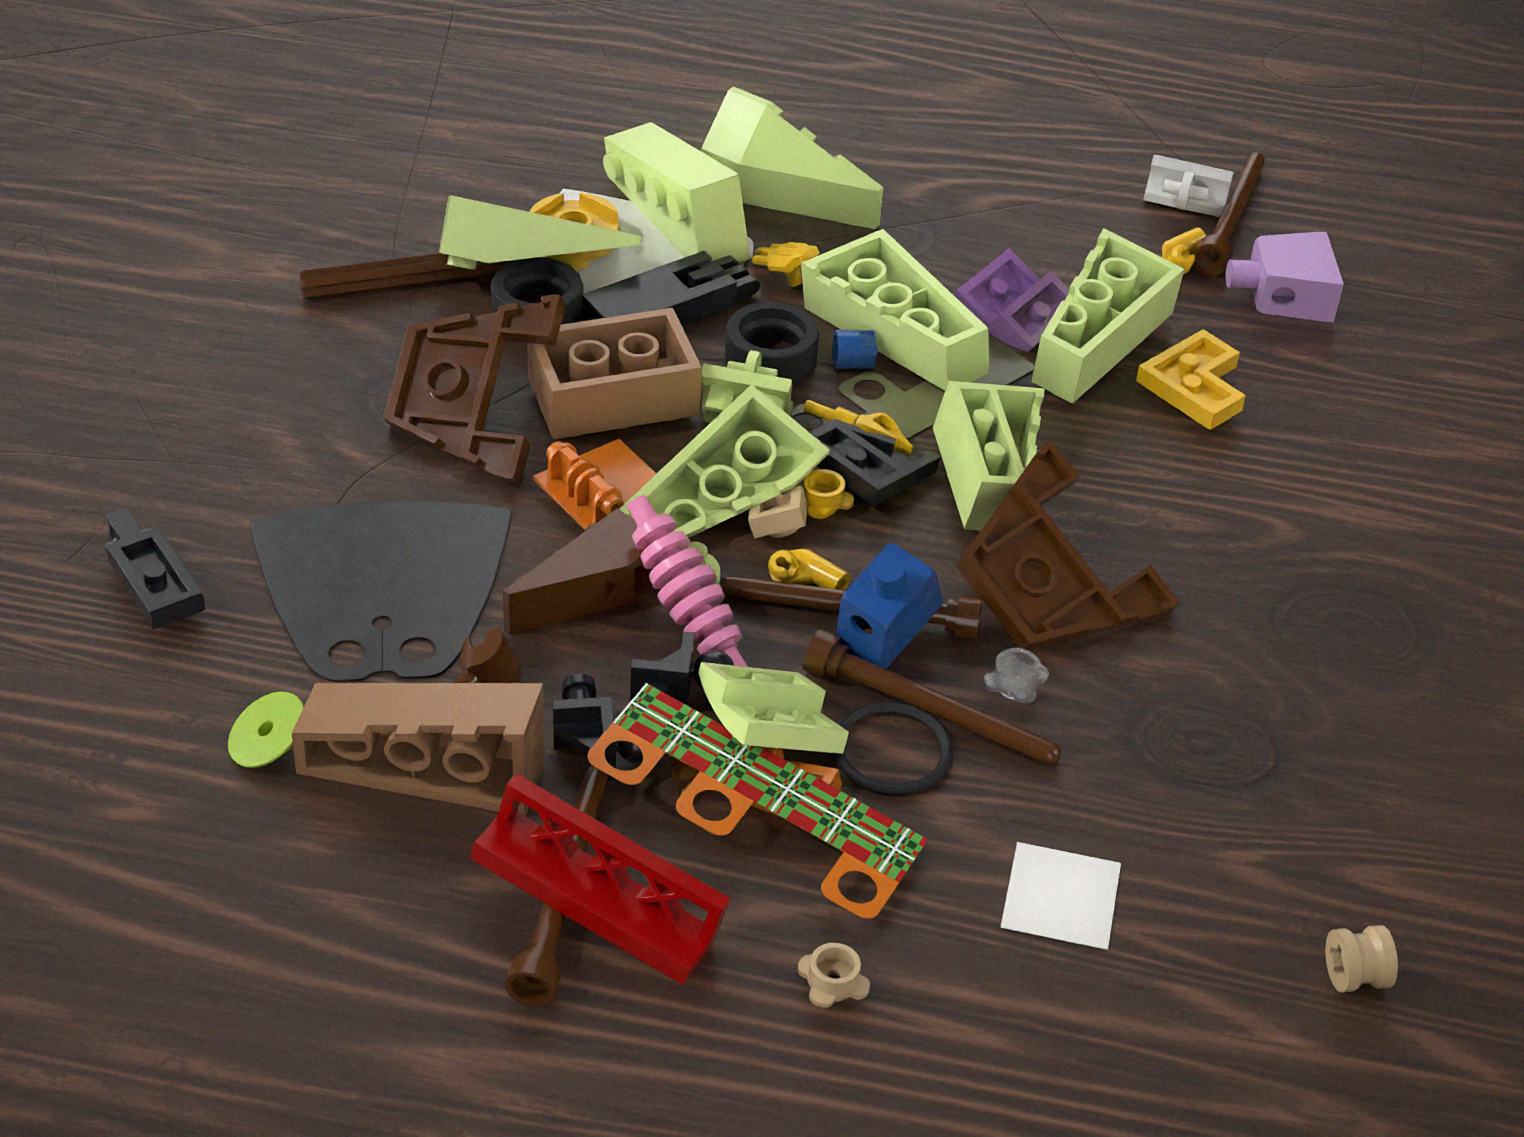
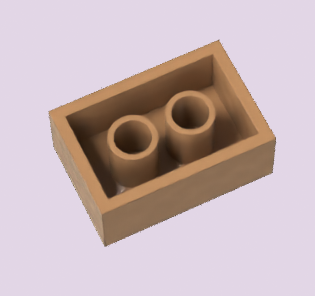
M673 308L562 324L556 345L527 343L528 379L553 440L614 429H626L632 426L662 421H674L680 418L700 415L702 366Z

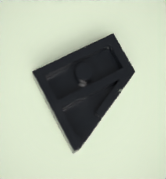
M836 419L809 432L829 449V454L817 467L840 474L845 481L846 487L873 506L935 474L941 459L940 455L929 450L925 451L922 458L894 450L896 439L878 433H869L857 426Z

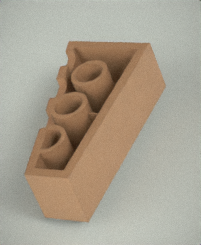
M315 683L291 733L296 774L499 812L506 784L516 773L537 785L544 768L543 683ZM520 802L517 812L526 817L529 807Z

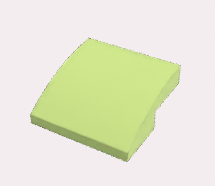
M701 662L698 672L714 712L725 728L743 745L844 753L849 731L821 713L826 690L798 672Z

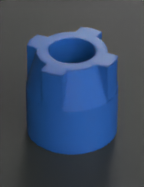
M875 330L834 331L832 339L834 369H874L877 356Z

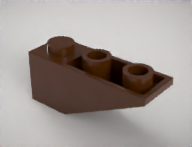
M615 509L599 522L588 526L581 535L563 548L553 551L546 560L528 573L514 579L503 590L504 631L508 634H514L625 607L651 589L653 586L649 579V574L654 568L646 569L640 555L646 548L637 549L632 539V535L638 526L635 520L619 509Z

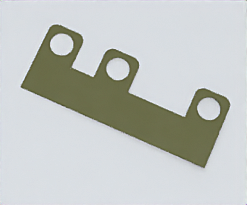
M989 334V374L971 383L1007 385L1033 371L1035 365ZM875 371L862 372L841 383L839 386V391L866 411L862 415L879 412L888 414L906 439L934 425L945 393L943 389L927 380L904 392ZM872 380L884 386L885 394L878 399L868 400L857 396L853 388L860 381ZM805 403L793 408L790 417L792 418L799 413H807L803 411ZM821 418L823 425L830 422Z

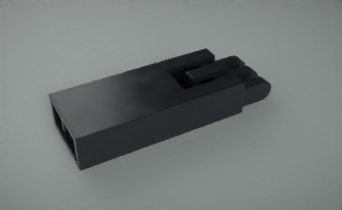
M701 251L582 294V319L588 321L673 308L681 325L685 326L735 307L737 301L756 294L760 288V282L750 275L742 265H739V262L733 256L728 255L712 261V257L709 254Z

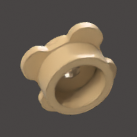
M841 943L821 945L812 954L803 956L798 963L799 975L807 979L811 988L809 999L818 1007L827 1008L832 1006L834 1002L842 1001L848 997L860 1000L869 993L870 981L860 974V958L847 945Z

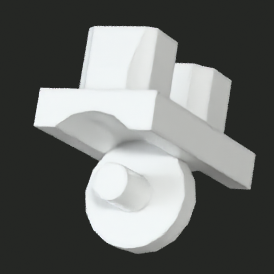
M1154 155L1143 200L1220 217L1226 206L1234 172Z

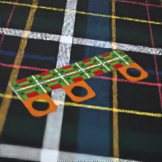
M647 683L592 746L587 755L588 761L592 766L624 784L636 785L644 780L666 752L700 771L677 800L676 810L682 817L710 833L720 836L729 834L752 803L755 802L843 851V854L822 882L821 891L827 899L861 918L870 919L879 914L928 841L927 838L763 747L743 745L733 737L725 726ZM616 741L631 742L642 751L643 762L634 770H618L612 767L605 758L607 746ZM705 790L718 791L729 799L732 806L731 813L728 817L719 821L704 819L694 810V797ZM851 871L867 874L874 880L877 886L875 898L863 904L847 900L838 888L840 877Z

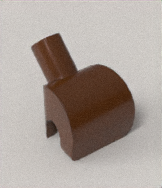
M499 625L486 631V640L480 646L472 647L470 637H466L462 644L460 666L463 671L453 683H517L521 677L520 664Z

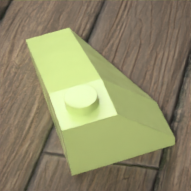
M449 195L439 253L449 255L447 262L449 265L476 270L477 261L493 263L640 245L641 236Z
M751 384L619 510L632 517L627 509L628 503L639 496L645 495L656 514H669L674 519L677 527L673 532L683 531L689 538L794 488L829 454V449Z

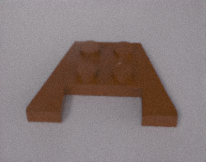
M552 294L541 297L542 302L520 307L516 302L499 306L498 312L475 317H472L470 313L408 326L383 419L391 427L512 486L520 487L531 443L522 435L484 432L483 429L506 342L556 345L566 303L560 295Z
M1051 439L1044 442L956 564L960 572L978 595L982 597V600L1023 652L1164 616L1180 604V601L1151 565L1109 592L1041 507L1072 486L1080 477Z

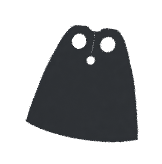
M365 502L291 510L251 519L250 522L258 557L274 605L299 653L318 675L335 681L361 680L371 673L382 671V630L373 627L372 622L377 617L385 616L392 620V625L387 629H383V671L394 672L401 677H427L437 675L449 667L461 652L462 644L466 637L470 636L494 582L509 527L511 509L459 502ZM425 638L435 644L436 652L429 660L417 663L405 660L400 654V647L409 639ZM354 641L364 647L365 655L360 662L354 665L342 666L330 660L329 650L339 642Z

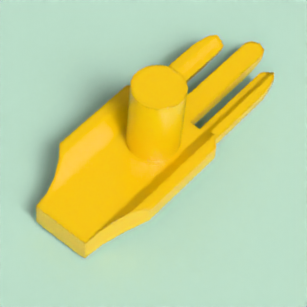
M788 242L772 244L770 247L757 248L755 251L756 255L752 257V263L768 266L769 271L784 272L789 285L794 287L803 283L801 263L816 257L820 253L817 246L807 245L806 243Z

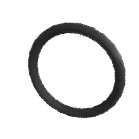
M891 701L863 705L849 712L838 723V725L848 731L854 723L866 716L877 713H898L913 717L926 724L938 738L941 747V757L936 768L927 776L908 783L891 784L868 778L849 763L845 753H832L838 768L848 779L860 787L875 793L908 795L923 791L942 779L952 763L953 746L951 737L945 727L928 712L910 704Z

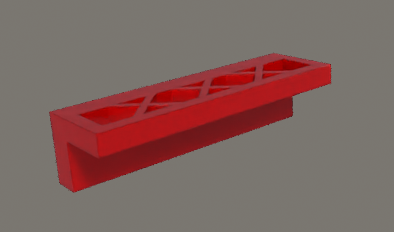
M517 773L506 784L497 817L474 842L470 859L683 986L713 946L731 898ZM520 802L537 811L544 824L539 825L518 813ZM578 835L590 842L597 855L592 856L581 850L572 836ZM625 867H633L643 873L651 886L644 887L632 880ZM686 898L708 911L705 922L685 911L679 899Z

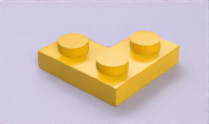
M1204 329L1144 362L1138 368L1136 378L1138 383L1209 430L1240 413L1243 410L1246 397L1245 394L1220 379L1223 375L1237 368L1240 352Z

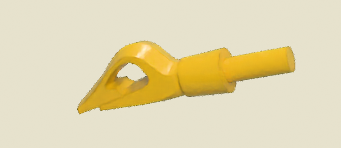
M807 400L804 405V412L827 421L836 419L857 426L863 431L878 433L896 439L894 447L896 451L911 455L914 451L913 446L900 431L897 424L886 413L858 415L840 406L834 410L811 400Z

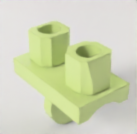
M750 350L746 363L728 361L727 367L703 363L701 379L703 420L711 423L751 384L790 416L793 408V401H791L792 380L777 377V369L761 367L762 353Z

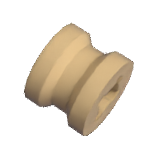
M1368 926L1362 933L1356 934L1345 928L1332 929L1328 933L1325 948L1326 964L1329 977L1337 991L1342 993L1354 992L1361 984H1370L1377 989L1390 988L1395 984L1398 973L1397 951L1391 933L1385 926Z

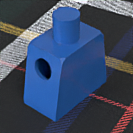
M894 543L887 544L841 598L836 635L843 638V645L851 648L850 654L887 669L943 604L936 572ZM872 629L873 634H868L864 630Z

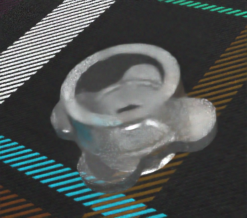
M1010 648L1002 651L996 657L994 671L984 676V686L991 692H1000L1003 696L1014 699L1019 703H1031L1036 699V688L1039 683L1047 681L1049 672L1034 653L1022 648Z

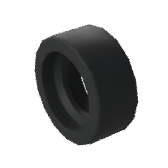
M535 257L507 263L495 273L491 282L492 313L498 312L499 306L517 302L520 307L535 304L517 299L525 295L554 294L560 295L566 303L561 325L581 321L583 283L580 274L570 265L556 259Z
M758 302L742 307L731 315L726 326V363L728 364V361L746 363L750 350L762 353L761 367L777 369V377L791 379L792 384L799 383L813 372L817 362L819 342L817 323L807 312L789 304ZM762 339H775L785 341L793 346L786 349L770 350L757 347L750 342Z

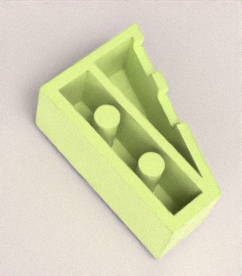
M948 381L933 431L964 529L981 531L1037 452V445H1035L1041 421V416H1039L1040 407L1044 398L1045 388Z

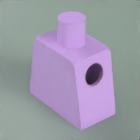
M1327 232L1259 236L1254 241L1250 260H1229L1226 267L1227 287L1251 288L1256 308L1263 314L1324 322H1334L1344 283Z

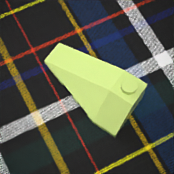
M734 86L728 90L704 141L701 152L739 174L742 202L744 204L876 229L880 225L883 187L842 155L833 157L814 142L816 135L805 127L799 131L781 117L783 110L771 101Z

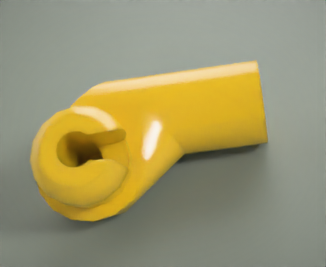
M1196 227L1165 241L1162 246V258L1184 268L1183 275L1190 271L1195 261L1193 253L1198 242L1206 236L1205 232Z
M809 549L779 550L768 561L770 576L777 582L801 585L816 584L819 587L846 590L851 578L850 573Z

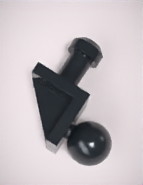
M683 631L681 649L659 661L632 659L630 702L647 683L688 706L692 677L697 685L703 689L698 673L701 662L735 666L734 662L728 654L720 650L705 651L694 660L695 633Z
M577 673L563 680L561 684L563 700H552L554 749L578 748L588 754L592 746L614 722L612 698H595L597 694L595 680L587 674ZM628 741L613 742L605 750V758L614 768H616L617 751L628 762L638 764L643 762V754L640 748ZM608 775V781L616 780L615 778Z

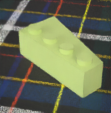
M652 122L604 137L606 154L603 156V164L606 174L683 257L705 251L712 257V261L728 255L733 256L739 264L750 260L740 179L737 172Z
M1103 228L1095 249L1090 251L1085 260L1084 268L1080 275L1074 278L1066 299L1061 301L1041 335L1031 382L1073 404L1173 314L1184 268Z
M884 229L801 263L805 309L841 330H875L878 352L944 391L948 381L972 382L989 374L988 327Z

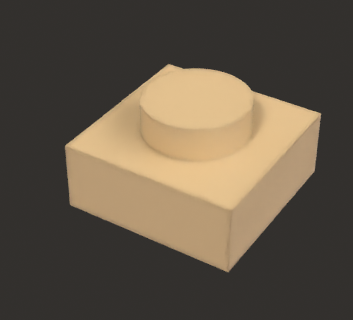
M802 485L796 486L750 508L748 521L754 539L767 535L772 538H782L793 534L800 527L806 526L808 502Z

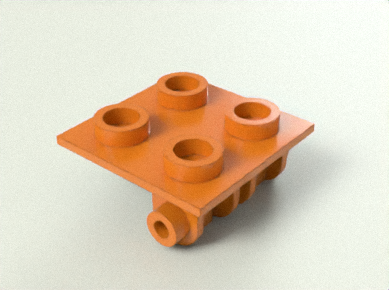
M620 439L580 456L577 455V450L572 444L557 441L551 444L546 452L548 469L533 475V480L586 530L588 526L599 522L615 509H620L657 473Z

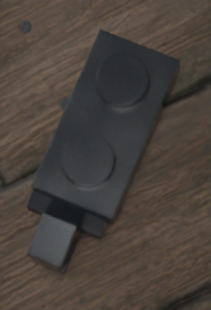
M126 507L105 514L110 529L108 536L111 541L104 544L108 561L152 629L206 610L202 591L158 526L141 531Z

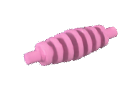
M645 495L633 499L627 505V509L638 525L637 530L632 535V539L637 549L646 548L641 553L640 558L646 569L654 568L649 574V579L653 588L661 589L657 597L664 608L673 607L670 611V616L677 625L688 624L683 631L694 632V642L703 640L697 647V651L700 654L708 650H720L731 657L735 666L748 667L737 649V643L742 639L738 625L734 624L725 627L731 622L734 615L728 604L719 605L724 600L725 595L720 584H712L716 579V575L711 566L701 565L704 557L696 548H687L690 545V540L683 531L673 532L677 527V523L669 514H656Z

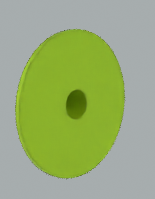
M274 692L257 699L249 705L237 718L231 729L228 739V750L231 758L240 766L256 768L267 765L286 753L293 745L291 733L304 708L302 701L296 695L289 692Z

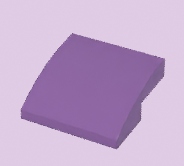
M1009 248L958 288L953 295L988 327L991 336L1028 353L1040 343L1041 335L1061 301L1066 299L1069 289L1052 271L1042 279H1039Z

